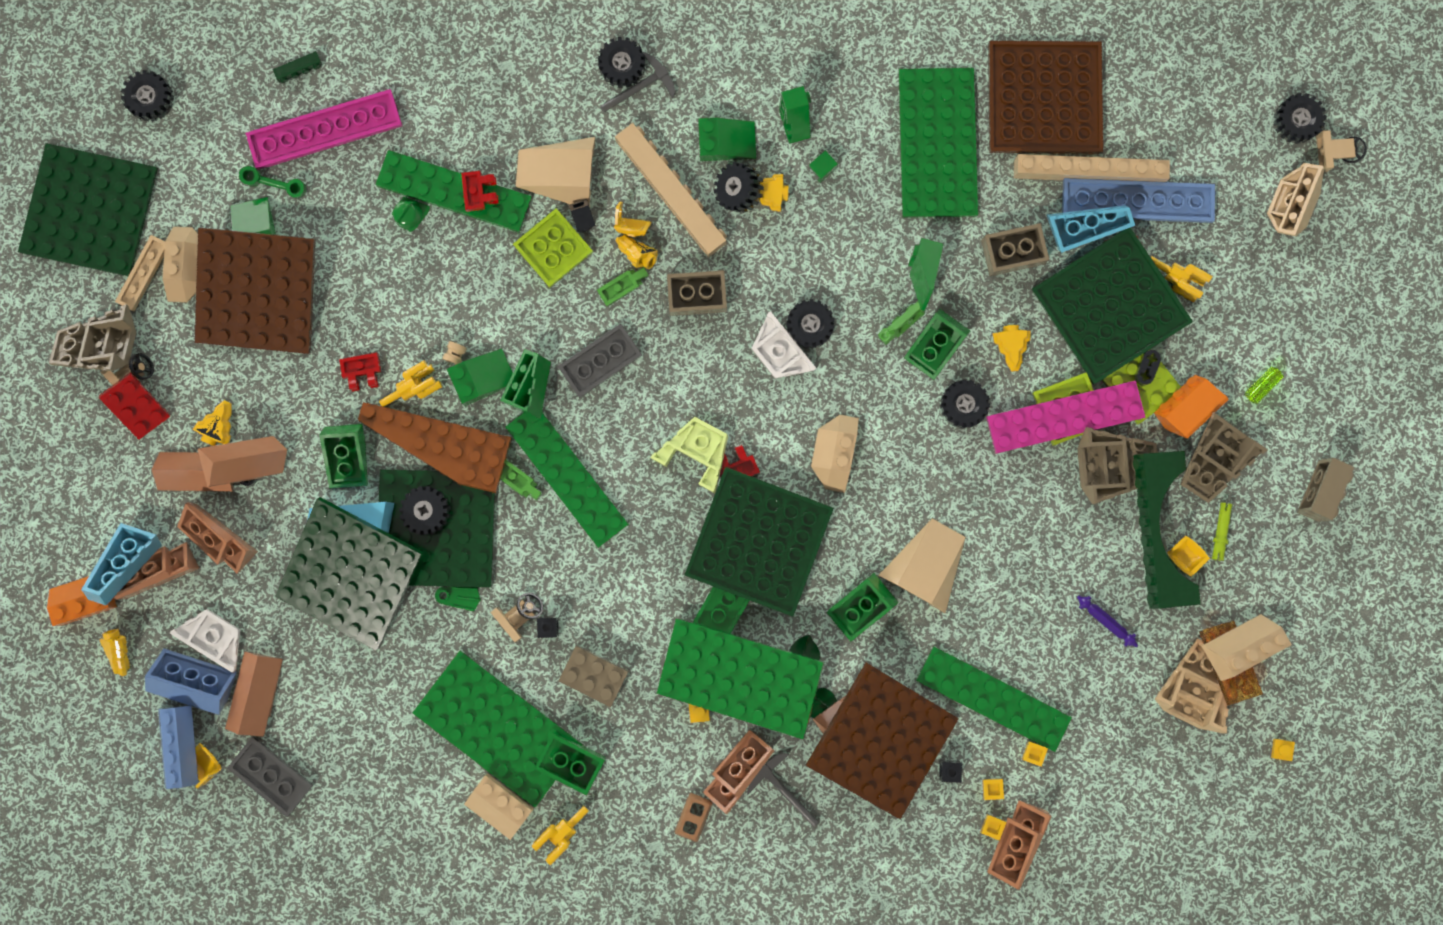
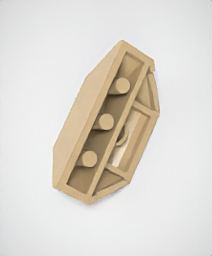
M1304 163L1300 168L1292 171L1280 180L1267 212L1277 233L1297 236L1307 227L1321 194L1324 166Z
M173 227L165 241L162 279L168 302L187 303L196 294L198 233L192 227Z
M839 415L818 429L811 468L826 490L845 493L857 438L859 418Z

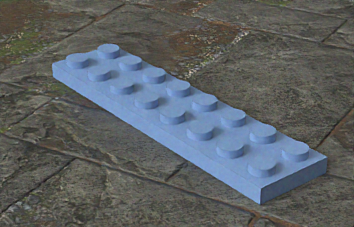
M1064 178L1062 213L1125 205L1130 207L1133 220L1213 223L1215 221V184Z

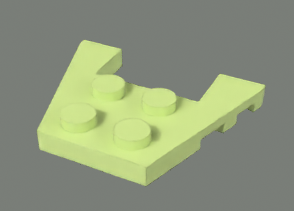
M694 417L677 432L675 437L667 441L650 458L667 467L675 452L679 451L708 467L699 485L715 494L728 435Z

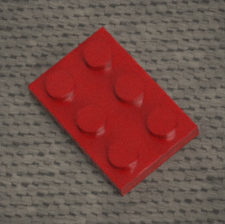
M131 372L99 395V399L138 440L170 417L169 413Z

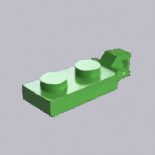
M644 267L637 272L634 269L628 270L597 289V292L608 307L639 288L643 284L641 280L649 275Z
M919 302L911 304L903 315L896 317L888 328H883L880 331L878 337L885 345L895 337L898 338L925 314V311L920 309Z
M505 460L500 481L521 496L527 498L530 495L538 501L542 494L535 488L537 484L534 480Z

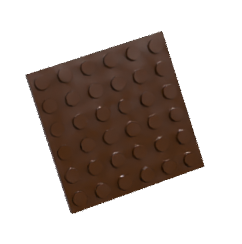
M1102 41L988 42L989 153H1103Z
M199 227L195 343L309 354L311 350L316 239Z
M865 662L807 761L806 766L901 820L959 718Z

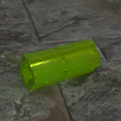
M1271 366L1244 395L1257 405L1284 378L1283 374L1276 367Z

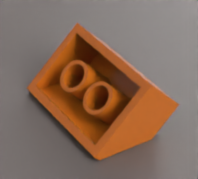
M1194 375L1179 390L1175 391L1165 403L1161 404L1154 414L1166 430L1188 439L1212 416L1213 412H1216L1229 399L1206 378Z
M88 577L49 589L47 610L52 626H62L117 608L115 599L113 597L107 605L88 600L81 590Z

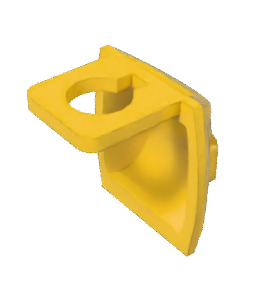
M619 202L615 211L614 229L618 233L627 234V236L631 237L644 236L652 222L622 218L623 202Z
M1186 535L1167 552L1175 565L1190 577L1210 559L1206 552Z
M201 743L195 747L198 780L200 781L195 786L197 789L206 785L222 769L214 755Z

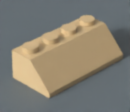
M1260 614L1202 645L1218 677L1223 681L1237 676L1292 644L1281 626Z

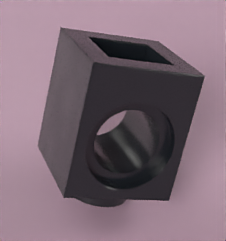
M587 199L569 204L577 231H588L593 226H596Z
M559 617L537 618V638L559 637Z
M939 760V780L941 782L962 783V763L959 760Z

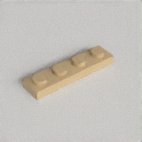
M150 235L115 300L116 303L122 306L127 304L129 309L135 312L164 257L165 241Z

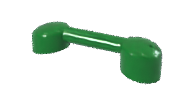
M245 166L239 171L240 181L250 187L258 186L261 183L286 190L288 195L295 199L302 198L306 193V185L299 179H292L286 183L262 176L259 170L252 166Z

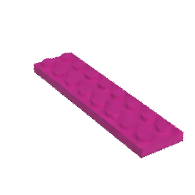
M388 89L249 131L245 134L255 168L260 170L396 129L403 125L392 90Z
M1136 381L986 417L995 454L1084 433L1086 427L1097 430L1146 418Z

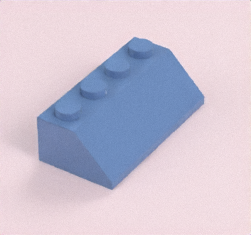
M163 649L145 675V691L220 715L228 701L237 672L232 673L223 667Z
M192 706L158 709L165 788H183L198 784Z

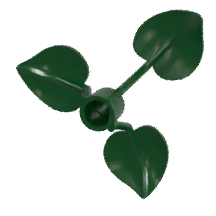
M810 635L800 637L789 649V652L820 660V651ZM818 688L811 713L812 718H815L837 702L836 697L829 689Z

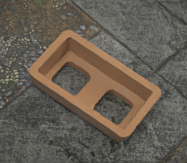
M690 793L675 828V834L698 842L713 802ZM693 803L704 806L701 816L690 812ZM686 821L697 825L693 835L683 831Z

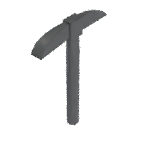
M644 52L646 59L655 70L654 73L601 105L600 109L602 112L608 111L658 79L663 82L673 99L675 87L664 65L662 66L655 57Z
M780 753L775 755L764 764L749 784L747 795L764 778H767L798 812L815 827L819 821L772 773V770L789 754Z

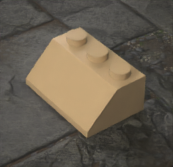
M489 773L483 777L464 804L510 840L534 809V807Z

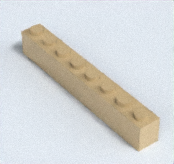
M634 123L630 124L615 136L616 142L709 258L726 245V234L721 228H716L714 225L715 221L709 213L707 215L702 210L704 207L698 199L694 200L690 195L692 192L686 184L682 185L680 183L679 175L674 169L672 171L667 166L669 163L665 157L657 154V148L651 140L648 142L645 139V133L640 126L636 127Z
M1018 154L1014 159V178L1167 182L1170 179V160Z

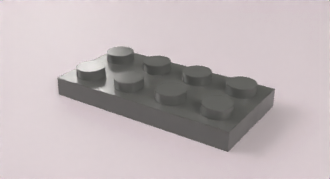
M619 324L557 367L580 399L636 361L642 354L623 326Z
M251 737L227 767L228 770L286 817L290 816L314 786L255 737Z

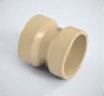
M449 341L447 353H444L442 359L457 365L462 362L461 357L465 354L467 348Z

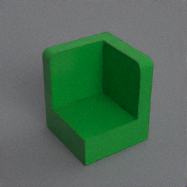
M826 150L809 164L811 170L818 176L817 181L819 183L835 171L838 163Z

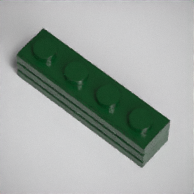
M315 51L272 70L279 83H286L288 79L298 78L302 73L308 74L310 70H317L323 64L319 54Z

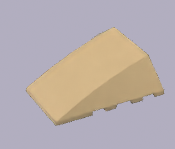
M595 137L519 150L516 187L567 204L587 199L590 207V183Z
M932 518L878 576L903 588L941 612L946 613L966 537Z
M1196 639L1159 691L1155 700L1163 711L1199 729L1226 734V718L1229 711L1227 709V702L1230 697L1229 681H1231V678L1223 681L1220 680L1202 647L1206 642Z

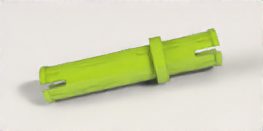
M1220 503L1216 536L1213 538L1212 560L1224 561L1225 548L1229 542L1227 536L1233 504L1228 503L1226 506V503Z

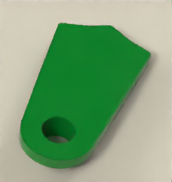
M440 587L435 593V599L438 603L473 612L481 601L478 588ZM442 592L447 594L446 599L440 598Z

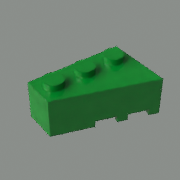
M804 86L781 92L779 112L789 144L810 138L809 103H811L809 92H805Z
M524 349L500 401L516 410L541 419L551 361L535 352Z

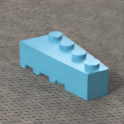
M1125 205L1046 215L1057 249L1061 253L1135 226L1130 207Z
M377 502L338 506L389 533L394 503ZM309 508L308 518L313 508Z
M120 523L81 589L87 599L107 605L162 546L157 535Z

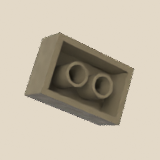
M1041 223L988 234L981 239L989 277L1045 265L1049 261Z
M724 270L667 274L670 316L727 312Z
M1333 457L1319 460L1297 513L1317 522L1333 520L1338 515L1340 501L1346 496L1345 489L1347 484L1353 479L1354 466Z
M577 645L558 681L611 707L629 671Z

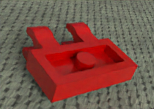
M480 170L461 173L465 210L467 212L486 209L485 204L499 203L496 192L484 194L483 185H497L494 174L482 176Z
M377 352L339 359L341 375L343 379L348 378L349 390H352V392L359 391L357 377L367 375L368 386L371 388L378 387L376 373H381V366Z
M742 445L735 447L740 460L733 464H729L724 453L720 478L725 467L749 476L760 473L753 455L747 457Z

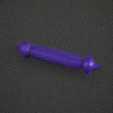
M1077 596L1080 604L1079 608L1081 610L1087 608L1089 614L1118 638L1124 639L1125 643L1123 645L1125 647H1138L1136 635L1134 633L1128 634L1122 625L1098 605L1092 604L1090 596Z

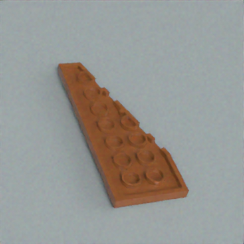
M363 402L358 417L360 423L403 448V450L422 462L435 468L443 475L451 478L459 485L497 493L511 444V437Z

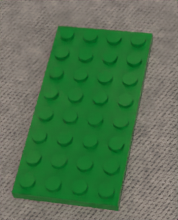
M974 68L899 69L902 218L977 217Z
M677 618L656 694L796 738L805 739L825 662Z
M461 650L412 712L533 807L538 805L556 781L534 769L552 733L583 745Z

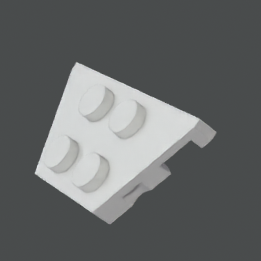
M770 311L752 346V351L775 379L814 371L816 367Z
M206 609L170 632L171 635L230 672L234 673L236 671L241 630L212 611Z

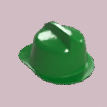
M404 196L394 207L392 215L399 227L412 232L426 217L430 206Z

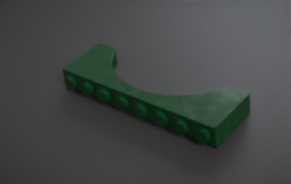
M1185 451L1133 455L1149 609L1201 605L1199 585L1186 579L1174 567L1166 554L1160 533L1162 502L1172 482L1186 470Z

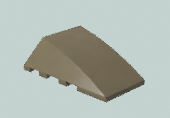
M125 304L120 306V310L105 312V316L89 318L87 323L81 324L79 322L58 330L49 364L114 371L129 365L136 336V329L129 306Z
M1213 412L1180 485L1209 503L1228 486L1227 483L1240 476V472L1247 465L1251 466L1256 461L1255 458L1267 452L1268 449Z
M1086 427L1077 451L1080 485L1090 502L1096 504L1137 489L1135 486L1136 476L1133 467V455L1157 453V444Z

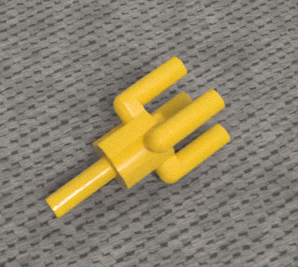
M1151 256L1157 268L1166 273L1165 279L1174 284L1172 290L1193 303L1197 298H1201L1203 292L1190 285L1191 280L1203 287L1213 277L1192 264L1184 268L1174 262L1170 267Z
M425 360L404 371L402 374L404 380L396 384L397 391L379 400V403L384 407L400 397L406 401L415 395L423 399L442 388L443 385L440 381L436 382L433 377L423 382L421 381V378L435 371L432 365L428 366Z
M583 806L569 821L563 818L556 826L551 824L533 842L532 848L538 851L549 839L556 848L547 856L545 861L552 865L569 847L570 839L576 834V830L573 827L589 810Z

